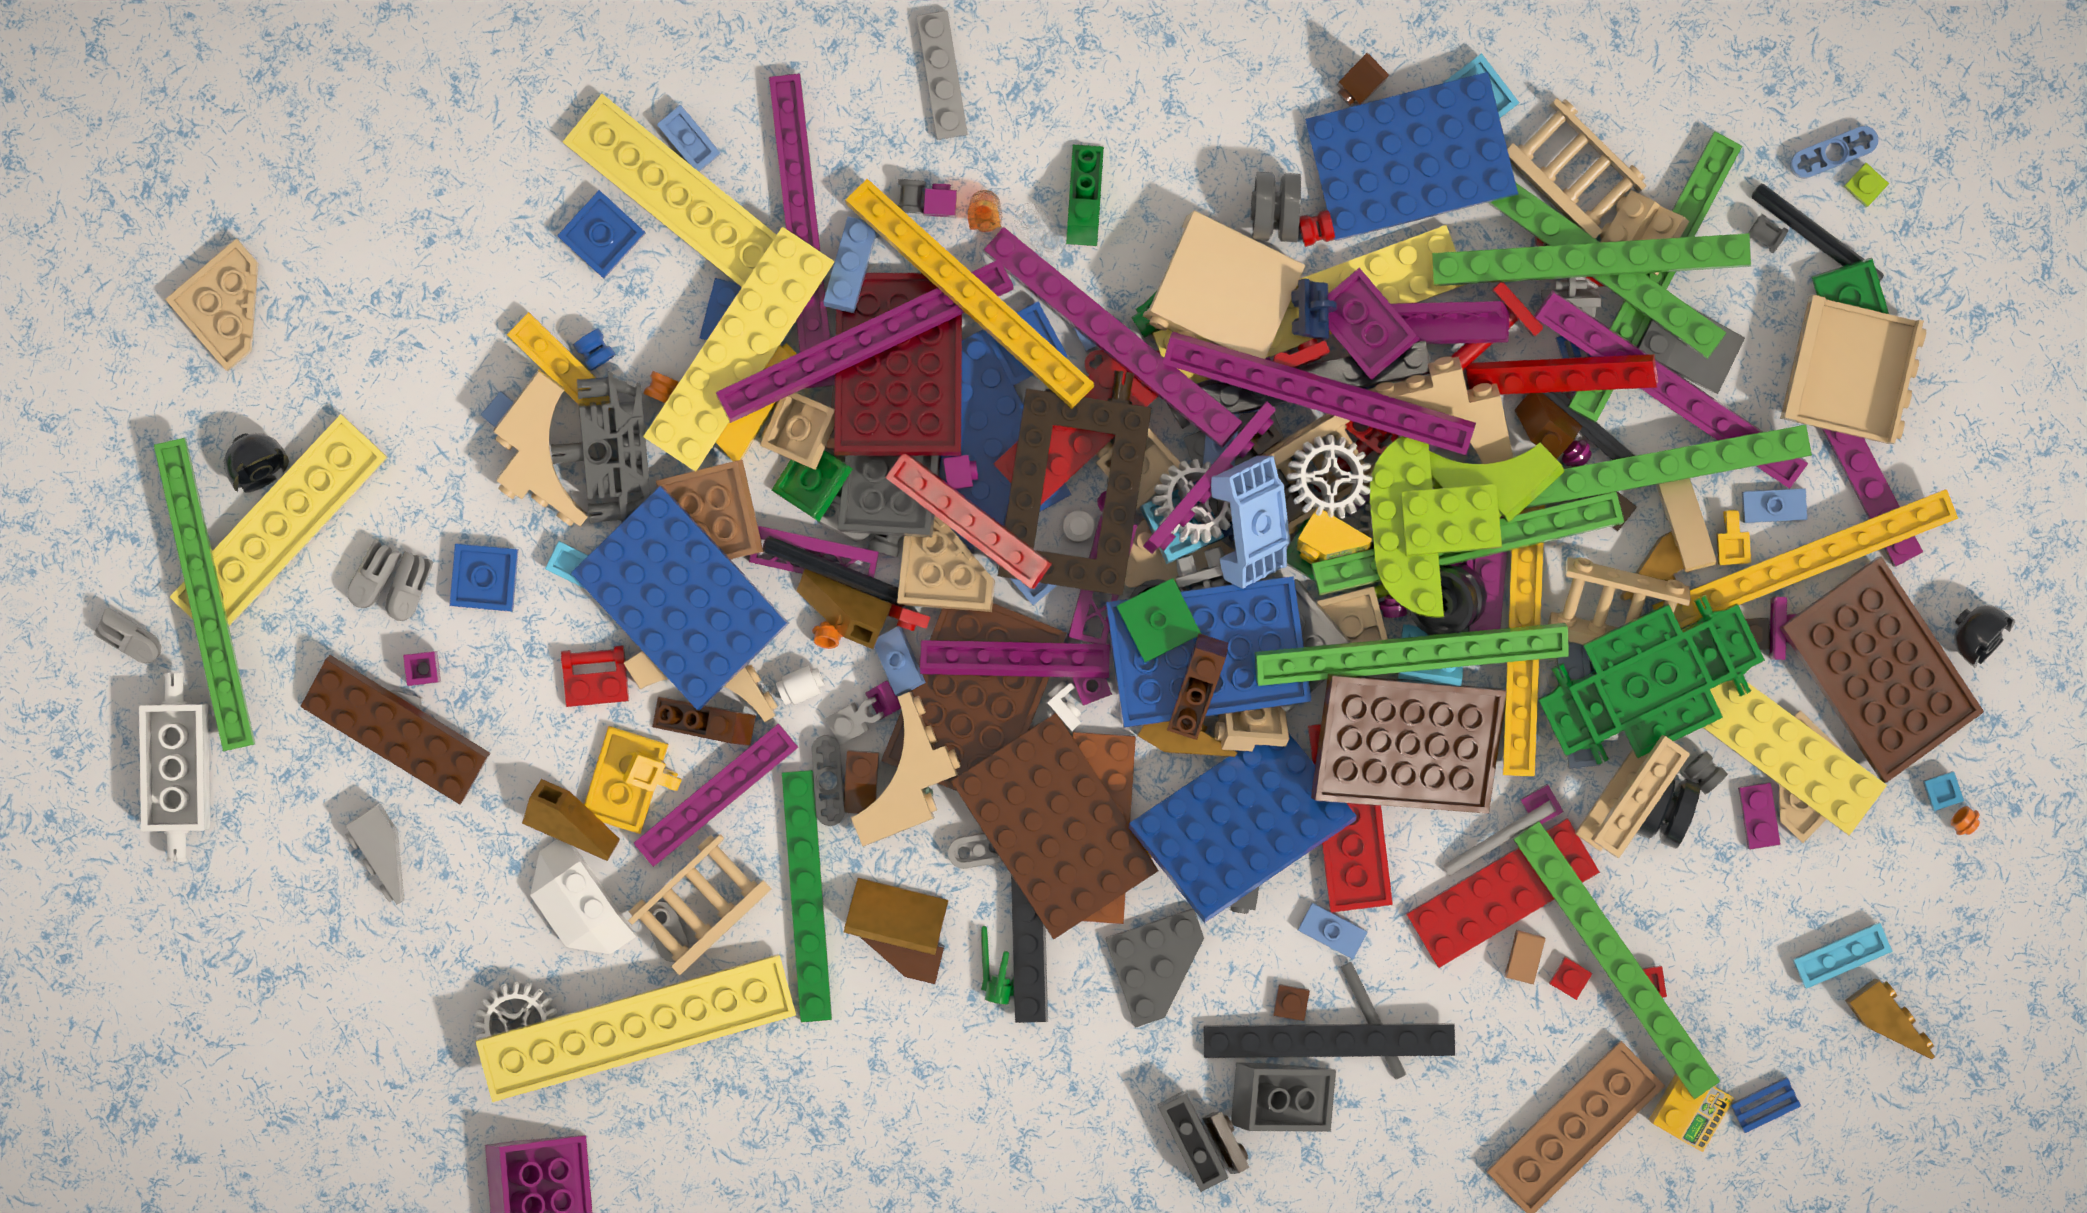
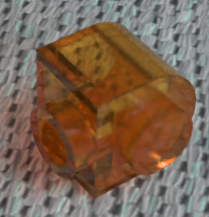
M980 190L974 193L970 199L967 213L970 230L978 229L981 232H989L997 227H1001L1003 217L998 196L989 190Z

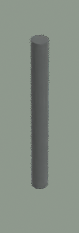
M1352 962L1341 966L1342 972L1367 1023L1382 1024ZM1384 1056L1395 1080L1406 1075L1398 1056Z

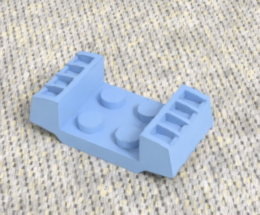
M1255 456L1227 471L1213 476L1211 480L1212 497L1230 502L1236 551L1220 558L1224 579L1243 589L1261 578H1265L1267 575L1287 567V546L1290 544L1284 484L1278 478L1274 456Z

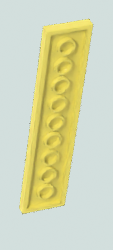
M1447 225L1301 278L1309 279L1313 282L1328 283L1329 294L1360 267L1390 304L1418 303L1464 286H1434L1432 253L1456 252ZM1292 298L1266 357H1272L1278 353L1299 347L1300 344L1314 339L1297 336L1292 333V322L1299 318V308L1294 307ZM1169 329L1153 333L1157 348L1163 357H1165L1172 333ZM1178 369L1196 384L1211 379Z
M777 954L478 1039L475 1042L492 1102L793 1017L796 1016L781 958Z

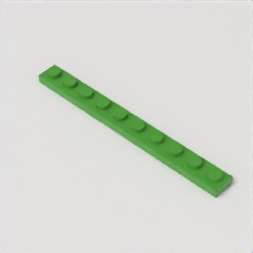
M1716 131L1712 133L1672 209L1673 212L1685 217L1689 221L1680 238L1695 237L1742 148V145ZM1676 271L1659 272L1658 276L1653 273L1644 274L1667 290ZM1624 300L1610 329L1637 346L1651 319ZM1613 390L1576 391L1567 408L1595 423Z
M1517 183L1519 195L1488 202L1548 246L1600 243ZM1644 273L1593 276L1595 280L1707 360L1726 336L1724 330Z
M1749 233L1432 253L1434 286L1751 267Z
M1800 425L1564 469L1565 472L1525 508L1812 456L1807 426Z
M181 438L154 444L223 752L255 745L187 439Z
M1617 492L1519 514L1510 522L1502 518L1500 519L1502 548L1438 553L1439 566L1451 565L1623 524L1624 519ZM1374 549L1312 563L1311 565L1319 596L1381 581L1376 568Z
M1566 623L1259 651L1255 652L1256 683L1258 686L1325 680L1328 678V674L1357 677L1569 657L1568 626Z
M1540 821L1513 840L1693 1099L1698 1098L1721 1082Z

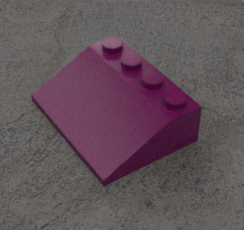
M586 1135L519 1140L485 1145L490 1213H593Z

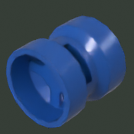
M599 328L591 331L573 344L576 351L585 357V365L589 371L600 367L616 355L613 349L604 343V335Z

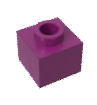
M937 183L932 184V189H925L924 216L956 218L957 190H951L950 184Z
M969 455L943 458L946 480L954 489L973 487L972 480L978 479L976 461H969Z
M437 651L403 655L407 686L441 682ZM422 662L427 663L429 666V671L425 675L421 674L418 670V666Z
M1072 677L1083 706L1112 695L1106 678ZM1091 679L1096 680L1098 683V688L1094 692L1086 689V683Z

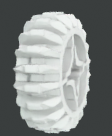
M1328 435L1324 445L1322 438L1318 436L1314 438V446L1309 442L1303 444L1306 454L1300 450L1294 453V456L1300 463L1291 461L1288 467L1297 471V473L1288 474L1286 479L1296 481V485L1289 487L1288 491L1289 493L1299 492L1300 495L1293 501L1295 504L1303 500L1306 502L1302 509L1304 513H1307L1312 507L1315 510L1318 507L1316 511L1317 516H1320L1324 510L1328 512L1329 518H1332L1335 511L1337 518L1343 519L1345 518V510L1350 514L1356 512L1353 502L1360 506L1365 503V500L1359 493L1368 495L1371 491L1367 486L1362 485L1372 481V476L1363 475V471L1370 469L1371 465L1369 463L1360 464L1359 461L1366 455L1364 452L1356 456L1352 453L1357 447L1355 443H1352L1346 449L1344 448L1346 438L1341 437L1337 444L1334 445L1333 435ZM1325 453V460L1322 461L1321 470L1313 471L1312 473L1306 472L1310 460L1318 454ZM1335 455L1347 462L1352 474L1339 468ZM1329 471L1339 479L1330 485L1320 477ZM1306 482L1317 485L1321 489L1324 501L1319 500L1311 493ZM1352 483V490L1344 501L1334 503V496L1337 495L1338 486Z
M1194 459L1191 462V466L1184 460L1180 462L1179 469L1172 465L1168 469L1169 475H1161L1159 479L1162 484H1157L1154 488V491L1159 495L1152 499L1153 504L1161 506L1154 511V515L1164 516L1159 525L1174 510L1172 504L1174 486L1176 485L1179 489L1178 494L1182 500L1194 486L1192 481L1188 482L1187 480L1194 479L1199 481L1210 468V462H1206L1200 468L1198 459ZM1209 499L1204 504L1201 502L1198 506L1196 504L1191 509L1196 513L1193 517L1198 523L1202 522L1203 524L1197 525L1188 522L1184 528L1178 524L1171 533L1179 532L1180 542H1184L1190 536L1192 545L1197 544L1200 537L1204 543H1208L1211 540V535L1219 538L1222 535L1221 529L1227 530L1230 527L1228 521L1232 519L1230 502L1217 499L1218 511L1215 519L1211 515L1212 509L1209 506Z
M515 981L512 992H510L507 983L501 985L503 995H500L496 989L490 991L494 999L493 1002L488 998L482 999L481 1003L488 1010L478 1009L476 1011V1015L485 1019L484 1021L475 1022L474 1026L476 1028H484L485 1032L479 1033L476 1038L478 1040L495 1035L492 1026L494 1014L503 1022L506 1032L512 1030L510 1026L513 1023H510V1018L515 1020L523 1015L525 1011L526 1014L522 1018L524 1020L522 1025L527 1026L531 1025L530 1015L534 1008L540 1013L542 1021L548 1020L550 1016L557 1014L558 1009L552 1008L547 1010L546 1006L552 1002V998L548 997L542 1002L539 997L543 994L544 990L539 988L534 995L531 994V983H527L524 991H520V982ZM509 999L527 1001L518 1012H512L499 1005Z

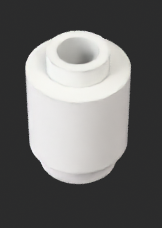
M810 665L782 676L781 681L776 682L777 689L785 705L791 703L796 705L822 693L820 687L825 685L818 668L812 670Z

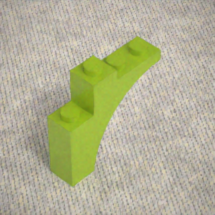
M1541 443L1517 457L1490 464H1468L1452 461L1429 450L1433 489L1496 484L1499 518L1503 516L1508 522L1515 518L1565 472L1561 463Z

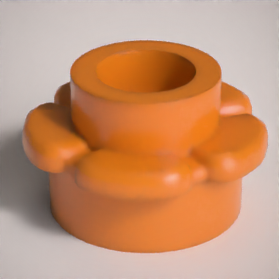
M828 621L821 622L819 626H815L812 630V633L815 634L814 643L826 649L836 648L841 637H843Z
M1968 806L1959 809L1951 819V825L1955 828L1956 834H1972L1979 827L1980 821L1978 818L1980 813L1977 810L1973 811Z

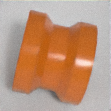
M652 371L650 375L652 381L650 386L644 389L643 394L666 403L679 382Z

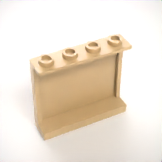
M1194 210L1186 216L1183 222V233L1152 304L1144 312L1143 317L1149 319L1150 325L1164 331L1169 329L1176 333L1266 359L1291 301V292L1296 289L1298 280H1300L1306 265Z
M1817 295L1809 296L1780 419L1886 444H1895L1896 439H1901L1904 431L1905 421L1901 420L1903 408L1907 409L1909 407L1912 397V390H1908L1910 378L1916 377L1919 367V360L1915 359L1917 348L1923 346L1926 338V329L1922 328L1924 321H1915L1826 300L1825 297Z

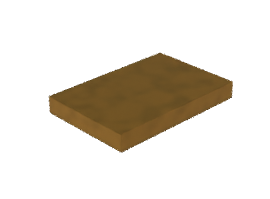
M857 878L843 933L935 955L949 900Z

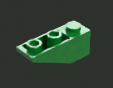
M1073 144L1066 244L1097 246L1104 146Z

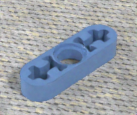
M1860 126L1795 153L1790 161V169L1798 178H1810L1873 152L1878 145V135L1873 128ZM1859 132H1862L1863 136L1869 135L1871 141L1867 143L1868 149H1864L1863 145H1859L1851 149L1854 155L1850 156L1849 147L1843 138L1848 137V143L1859 139ZM1835 143L1842 148L1843 155L1839 161H1831L1827 158L1825 151L1829 144ZM1819 149V157L1825 167H1820V161L1809 166L1810 172L1808 173L1805 169L1797 167V164L1801 162L1800 156L1804 155L1806 160L1817 156L1814 150Z

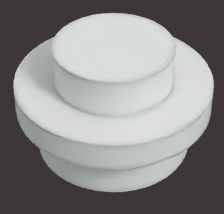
M1073 511L1066 516L1063 522L1064 533L1072 541H1085L1094 531V521L1084 511Z

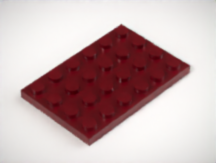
M866 273L855 312L850 313L836 309V335L938 287L922 273ZM962 314L835 374V455L901 456L907 454L909 456H961Z

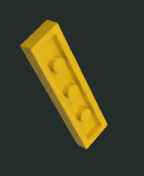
M530 312L507 334L546 374L563 386L564 391L578 405L579 403H584L585 406H589L590 402H596V405H601L602 401H610L609 396L578 399L577 390L590 388L578 389L577 379L597 377Z

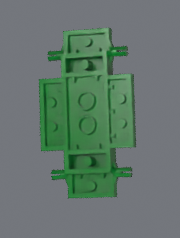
M1700 596L1705 608L1699 598H1696L1694 602L1702 617L1696 623L1681 630L1670 605L1665 604L1582 644L1595 670L1594 672L1580 679H1570L1564 663L1558 665L1563 677L1556 666L1553 667L1551 670L1554 672L1559 686L1553 692L1538 698L1564 755L1568 756L1580 749L1590 748L1597 762L1596 764H1602L1603 762L1598 751L1604 762L1608 761L1609 757L1601 743L1605 739L1624 731L1635 756L1640 758L1651 752L1662 735L1675 741L1723 718L1710 689L1732 680L1739 697L1745 695V693H1750L1751 689L1743 674L1751 667L1765 661L1739 605L1736 603L1723 610L1713 611L1707 596Z

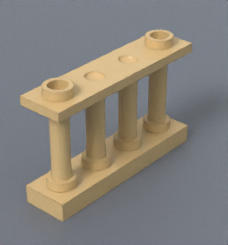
M1556 98L1550 104L1556 113L1524 146L1520 144L1517 147L1512 143L1507 148L1510 161L1569 221L1593 238H1596L1603 231L1599 227L1601 224L1600 219L1632 186L1638 192H1641L1647 186L1643 182L1645 177L1635 166L1631 165L1628 168L1575 116L1578 111L1566 99L1561 102ZM1566 121L1578 135L1547 167L1542 166L1538 168L1531 161L1534 158L1533 153ZM1589 143L1601 156L1569 189L1565 188L1562 191L1554 183L1556 180L1555 176ZM1611 165L1623 179L1591 211L1587 210L1584 213L1576 205L1579 201L1577 198Z
M1325 414L1283 439L1260 456H1274L1276 469H1281L1286 478L1290 473H1297V471L1288 467L1289 463L1293 460L1292 456L1297 450H1302L1306 453L1303 449V444L1309 442L1314 446V438L1318 436L1323 438L1328 434L1333 435L1337 441L1344 437L1346 438L1344 448L1347 449L1353 443L1345 431L1347 428L1345 424L1350 422V420ZM1357 449L1352 452L1355 456L1359 454ZM1318 454L1311 459L1318 471L1321 470L1322 461L1325 460L1323 454ZM1363 459L1359 461L1361 465L1365 464ZM1376 463L1371 465L1370 469L1363 471V475L1372 476ZM1331 471L1322 476L1328 485L1338 480L1335 475H1332ZM1370 482L1363 483L1362 485L1367 486L1369 488ZM1352 483L1338 486L1337 495L1334 496V503L1350 494L1353 486ZM1322 495L1318 497L1319 500L1324 501ZM1315 508L1288 524L1289 535L1298 529V524L1313 515Z
M1567 557L1566 576L1573 578L1563 612H1551L1548 624L1566 623L1568 626V641L1584 644L1618 628L1605 623L1616 589L1634 593L1626 617V624L1640 617L1646 596L1665 600L1663 605L1669 604L1673 613L1677 603L1689 606L1690 586H1686L1678 580L1665 581L1594 564L1586 558L1579 557L1573 559ZM1585 581L1604 585L1594 618L1590 621L1575 616Z
M1664 735L1660 737L1650 753L1640 758L1635 756L1632 749L1574 834L1601 852L1602 849H1605L1613 856L1620 858L1690 753Z
M721 834L716 839L712 835L707 837L698 846L701 853L647 903L641 899L628 911L632 915L628 920L631 925L640 919L673 954L671 958L675 963L671 967L679 976L771 890L764 880L759 884L754 880L751 882L718 847L724 840ZM707 855L742 890L741 894L744 898L736 906L732 902L728 903L695 868ZM684 876L719 911L717 915L721 920L713 927L708 923L705 925L672 890ZM661 898L696 933L695 937L698 941L690 949L686 945L682 947L649 911Z

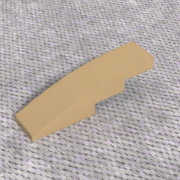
M1690 478L1656 484L1666 520L1669 521L1685 572L1715 565V554Z

